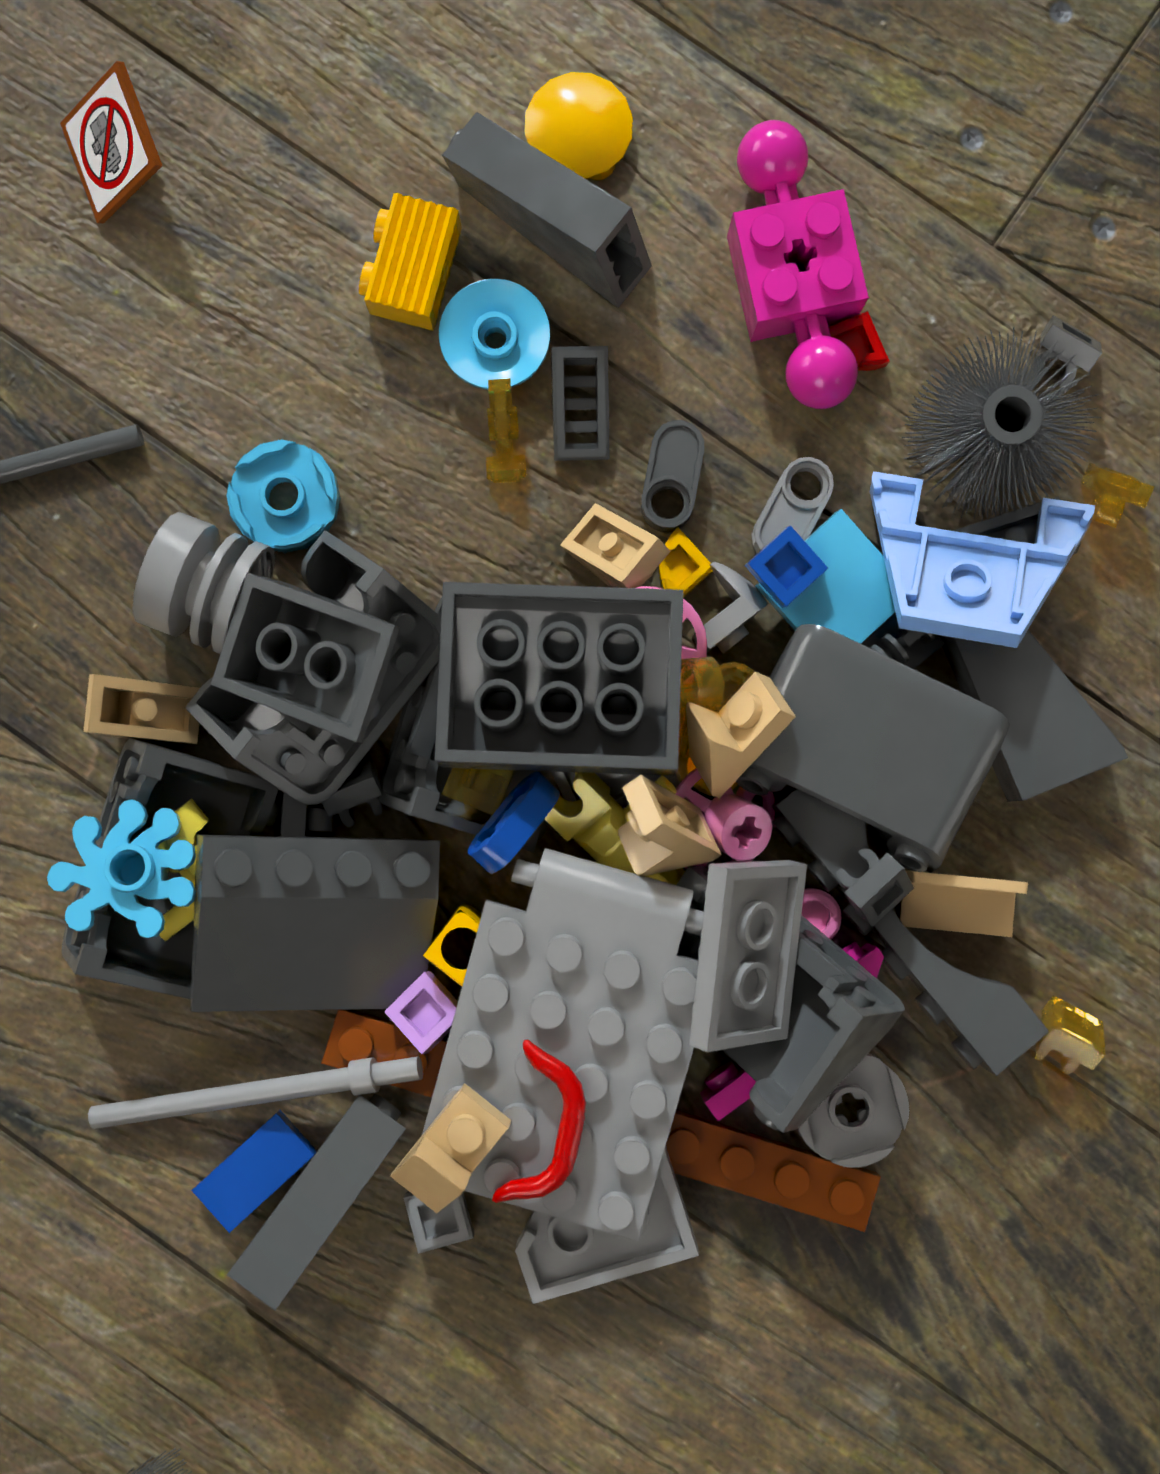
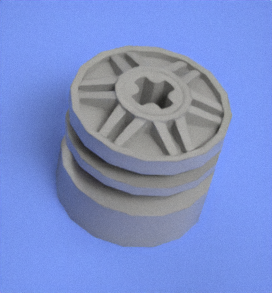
M181 512L169 516L152 540L138 574L132 609L135 622L173 637H177L185 632L190 625L191 643L202 648L212 644L213 651L221 654L246 573L272 579L275 564L274 549L258 541L248 546V540L237 533L228 536L220 545L219 529L213 524Z

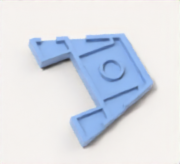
M873 472L870 496L898 627L906 630L1017 648L1088 530L1094 515L1095 505L1043 497L1038 514L1035 543H1026L916 525L923 479Z

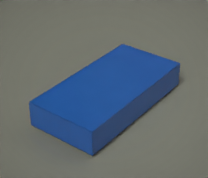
M279 1110L191 1191L230 1233L317 1153V1150L287 1116Z

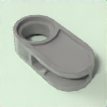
M812 457L798 458L791 462L784 470L753 528L751 535L752 546L757 554L790 525L804 541L810 536L834 487L833 475L829 467L821 460ZM803 471L814 474L820 482L821 490L819 496L813 500L806 501L797 498L790 486V481L794 474Z

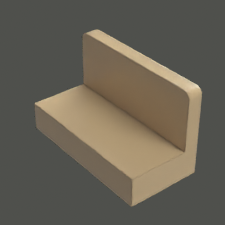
M905 870L914 889L897 904L896 915L904 927L1012 937L1016 893L1027 894L1028 882Z

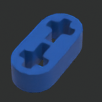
M536 771L528 775L510 792L470 843L468 854L490 874L502 869L515 857L554 807L560 796L559 790L540 772Z

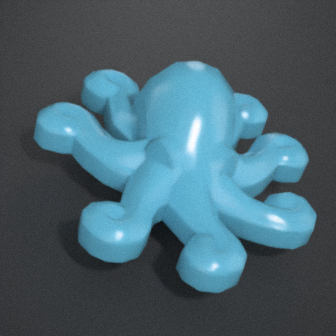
M132 799L124 801L119 806L118 816L120 821L110 830L102 848L95 843L101 837L102 826L98 819L91 816L81 817L75 822L72 834L76 848L86 866L80 867L68 862H58L50 868L47 875L48 885L54 891L66 892L74 883L90 888L88 894L67 907L65 912L66 923L76 931H87L94 925V911L110 904L116 912L125 918L136 921L139 935L149 939L157 937L164 929L165 919L163 914L156 908L140 904L137 896L149 900L169 898L174 905L187 907L194 902L196 889L190 880L184 877H174L168 880L169 868L180 871L188 869L194 863L196 857L195 847L186 840L175 841L169 850L159 849L158 847L163 841L179 834L182 826L179 815L170 808H161L155 812L153 826L142 832L130 843L132 835L145 825L148 814L146 808L140 802Z

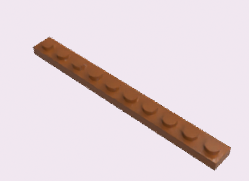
M339 1009L321 1063L334 1068L348 1067L350 1061L374 1057L377 1062L419 1056L423 1066L422 1080L389 1085L432 1098L448 1039L443 1038L429 1053L421 1054L393 1022L352 1009ZM678 1110L675 1112L666 1143L667 1152L676 1174L862 1232L866 1230L881 1176L875 1171L862 1167H843L832 1163L817 1153Z

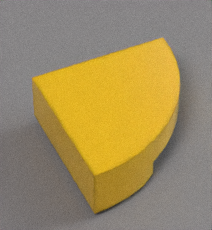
M677 527L665 543L670 553L659 565V581L662 589L683 590L684 598L713 571L708 559Z

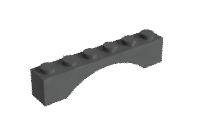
M794 787L775 801L771 806L777 815L771 821L775 830L791 848L800 843L813 859L807 865V868L827 892L836 887L849 903L843 909L846 917L863 936L872 932L885 948L881 952L884 955L883 962L900 981L906 976L911 979L921 992L915 998V1001L936 1025L944 1020L957 1036L951 1042V1045L970 1068L975 1070L981 1065L984 1069L997 1076L1050 1032L1013 986L996 980L973 976L954 968L926 949L904 927L893 909L873 927L856 913L844 893L846 890L839 881L836 872L842 868L849 876L860 878L869 870V866L865 864L858 853L863 847L869 849L866 837V822Z

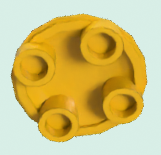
M569 72L550 79L534 93L525 112V137L528 144L585 179L602 180L609 177L613 173L615 165L624 157L632 140L633 116L626 97L612 82L593 73Z

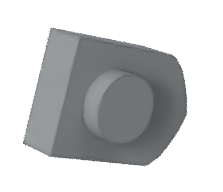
M714 561L710 564V567L733 603L704 624L707 638V653L717 646L724 654L749 634L744 624L769 603L745 577L731 568ZM694 633L691 638H692V639L695 641V643H696V636H695V633Z

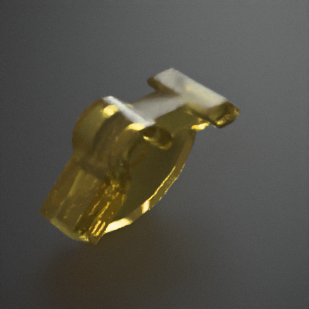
M511 379L488 380L490 408H487L489 441L496 440L497 456L486 458L487 479L493 483L518 482L527 475L526 458L523 454L514 455L513 439H519L517 406H513Z

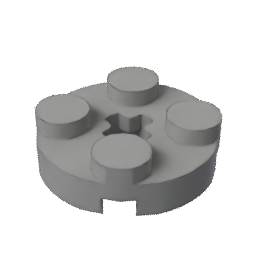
M868 1053L797 1130L804 1142L815 1153L834 1164L849 1168L874 1164L885 1158L894 1149L895 1146L893 1144L899 1138L902 1128L904 1130L909 1119V1101L905 1087L895 1072L878 1057ZM846 1093H851L855 1099H864L865 1108L857 1110L858 1120L849 1123L843 1114H835V1106L842 1103L841 1096Z

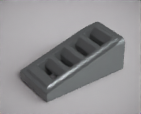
M608 346L551 347L554 461L610 460ZM564 365H595V376H564ZM595 387L596 398L564 399V388ZM596 409V421H565V410ZM597 432V443L565 444V433Z

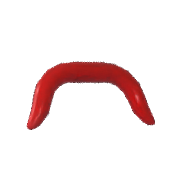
M530 1040L523 1041L525 1056L534 1069L557 1085L563 1098V1110L554 1155L550 1165L539 1175L513 1179L499 1187L492 1196V1201L495 1203L546 1196L562 1186L573 1171L578 1156L586 1110L582 1083L570 1066L543 1051Z

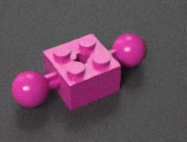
M768 120L755 125L745 134L737 152V167L742 180L749 188L764 195L766 206L733 212L727 241L750 342L795 333L798 346L793 350L787 361L785 371L787 386L793 397L801 404L814 409H828L842 403L851 394L858 377V366L853 352L844 342L830 336L828 325L837 324L859 315L869 298L844 189L799 198L796 185L804 176L808 165L806 141L802 134L791 124L780 120ZM795 263L802 265L805 268V272H799Z

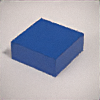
M791 525L786 527L744 565L781 608L787 607L828 569Z

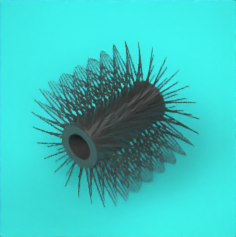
M1014 327L1013 345L1010 343L1009 355V333H1007L1005 370L1006 349L1003 358V339L1001 344L999 331L1001 355L998 358V345L996 349L995 337H993L990 330L995 350L996 374L992 362L993 351L990 354V346L986 336L985 340L990 366L978 336L976 337L982 351L984 363L970 338H968L976 354L979 369L971 357V353L963 344L968 352L972 366L957 348L966 367L951 353L958 363L961 372L945 357L955 374L941 363L940 365L945 368L950 377L937 369L935 371L940 373L946 383L931 374V377L936 379L944 389L926 380L927 384L932 385L940 394L932 392L922 385L923 389L927 390L926 392L932 393L939 400L932 399L919 392L922 395L921 397L930 399L941 407L930 405L915 397L918 403H922L921 406L931 407L937 412L914 405V408H918L917 411L929 413L919 414L909 411L914 413L913 416L925 417L918 419L905 416L911 418L909 419L910 421L922 422L914 424L934 425L924 427L905 424L920 427L910 429H928V431L906 432V434H929L902 437L921 438V440L908 442L935 440L927 443L904 445L920 446L932 444L913 449L912 451L926 447L931 448L908 454L927 451L907 457L912 458L924 455L917 458L920 460L913 462L916 464L909 467L931 460L915 477L947 461L932 473L923 484L963 457L927 494L966 460L935 499L936 501L947 490L949 491L951 487H954L944 505L946 502L947 504L949 503L952 496L954 498L955 495L957 497L959 494L960 497L954 508L955 511L963 492L965 491L958 509L968 490L962 506L964 505L962 515L966 502L969 501L966 510L967 514L971 498L973 499L972 510L977 494L974 512L975 519L976 508L982 491L978 516H980L982 504L983 521V509L985 512L987 501L988 518V506L990 509L992 499V515L994 507L996 517L995 503L997 495V511H999L1000 507V516H1002L1003 510L999 493L1000 483L1003 491V508L1005 500L1006 513L1007 511L1009 512L1005 496V487L1009 494L1008 504L1011 501V509L1014 510V513L1016 508L1012 500L1011 490L1016 497L1017 506L1019 504V508H1023L1018 498L1017 487L1027 507H1029V504L1025 498L1023 488L1031 497V501L1036 505L1030 488L1038 495L1039 500L1042 501V497L1039 495L1035 483L1044 491L1047 497L1048 494L1045 492L1040 480L1052 490L1053 494L1055 492L1047 478L1060 488L1050 472L1067 484L1051 466L1061 470L1073 480L1058 462L1071 468L1074 472H1078L1057 455L1069 459L1079 466L1081 465L1056 449L1069 452L1088 462L1061 444L1074 447L1088 454L1090 453L1084 449L1076 447V444L1064 441L1072 440L1086 445L1091 444L1081 442L1083 440L1067 438L1074 436H1062L1051 432L1074 434L1097 441V439L1090 438L1089 435L1073 433L1081 431H1066L1063 429L1097 431L1082 429L1087 428L1082 426L1063 425L1094 423L1071 420L1101 417L1078 416L1090 413L1058 416L1070 412L1097 409L1065 411L1085 406V404L1063 409L1067 406L1091 401L1092 399L1069 404L1073 401L1099 395L1096 394L1083 398L1074 397L1085 392L1080 391L1092 387L1089 386L1063 396L1064 393L1077 385V382L1083 380V377L1088 374L1050 393L1068 376L1074 373L1075 370H1073L1038 396L1035 395L1077 354L1032 392L1060 357V355H1057L1040 372L1054 349V345L1051 351L1049 349L1046 355L1044 353L1038 364L1036 362L1034 365L1045 340L1044 337L1028 371L1038 348L1037 345L1029 362L1037 330L1024 368L1023 365L1027 358L1026 354L1031 337L1022 362L1020 360L1025 347L1024 343L1020 355L1022 331L1018 353L1014 362L1017 343L1016 337L1014 347ZM1011 345H1012V360H1011V363H1010V366H1009V369H1008L1009 358H1010V351H1011ZM1021 362H1022L1021 368H1020V370H1019V372H1018V374H1017V371H1018V369H1019V366H1020V364H1021ZM926 415H936L940 418L930 417ZM1059 418H1077V419H1067V420H1066V419H1063V420L1051 421V420H1055V419H1059ZM923 420H937L944 423H932ZM1052 423H1068V424H1058V425H1057V424H1052ZM943 431V432H939V433H922V432ZM987 471H988V479H987V482H986V485H985L986 475H987ZM994 484H995V488H996L995 499H994ZM991 486H992L991 496H990V503H989V491H990V488H991ZM986 488H987L986 498H985V505H984V494H985V491H986Z

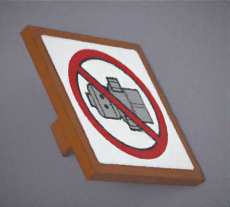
M116 61L60 123L97 223H105L162 167L124 62Z

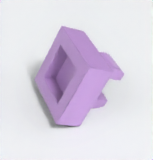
M426 971L384 1012L421 1054H426L450 1032L458 1001L431 971Z

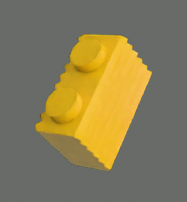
M400 193L393 194L389 210L382 208L379 210L373 234L374 242L379 243L378 252L374 263L365 262L359 281V294L365 296L364 301L371 315L434 331L447 280L450 276L456 247L461 235L462 225L459 210L454 207H446L443 204L437 205L432 201L426 202L421 198L414 199L411 196H403Z

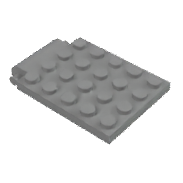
M545 848L539 865L517 859L511 882L532 887L526 911L490 900L485 901L422 1135L465 1083L511 1119L508 1130L471 1173L464 1191L492 1199L494 1192L513 1179L539 1175L546 1170L554 1155L563 1110V1098L557 1085L534 1069L525 1056L523 1041L530 1040L543 1051L570 1066L580 1080L586 1101L585 1121L573 1171L562 1186L541 1198L504 1201V1203L638 1242L694 1047L689 1046L698 960L679 955L677 952L683 931L701 935L704 912L690 908L694 890L653 878L638 876L635 873Z

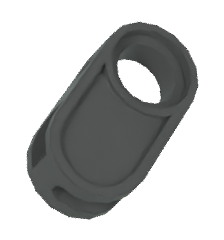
M672 420L663 424L656 431L652 440L641 499V514L645 522L652 529L660 532H673L677 527L681 529L689 521L695 504L704 455V439L698 428L684 420ZM662 490L676 492L683 501L682 512L672 519L659 517L651 506V500L657 492Z

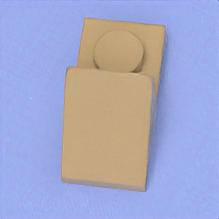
M596 503L560 545L607 586L617 588L642 586L670 553V550L658 537Z
M754 672L718 713L692 702L686 704L689 757L698 769L712 796L720 798L796 717L771 678L758 672Z
M89 674L83 732L118 738H140L197 744L199 722L185 707L200 688Z
M639 775L622 787L631 810L627 813L629 821L618 829V836L636 875L648 876L707 863L722 855L699 807L643 775Z
M464 1083L393 1170L390 1177L434 1212L438 1213L464 1192L471 1173L508 1130L511 1119Z

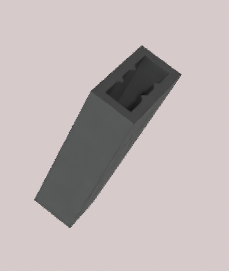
M478 112L474 114L463 129L457 131L452 137L449 147L442 156L458 186L608 302L619 308L652 267L632 208Z
M1027 630L1017 648L939 635L946 643L942 647L961 692L998 710L1009 721V729L1001 749L992 764L1007 802L1024 801L1128 758L1122 744L1029 630Z
M375 1093L369 1101L359 1095L227 1275L276 1311L406 1130V1128L396 1122L402 1113Z

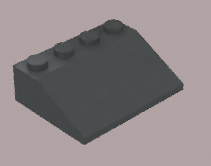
M443 582L435 762L442 768L675 776L678 770L683 590Z
M197 835L191 1012L387 1009L423 972L428 971L429 960L423 955L432 944L438 904L440 841L399 838Z

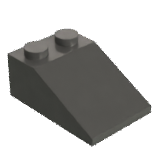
M246 573L211 685L354 742L363 743L401 627L291 584Z

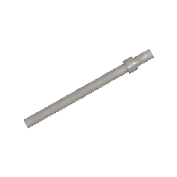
M419 1056L377 1062L374 1057L350 1061L348 1067L91 1106L88 1112V1120L92 1129L349 1090H351L354 1096L379 1092L382 1085L422 1080L423 1066Z

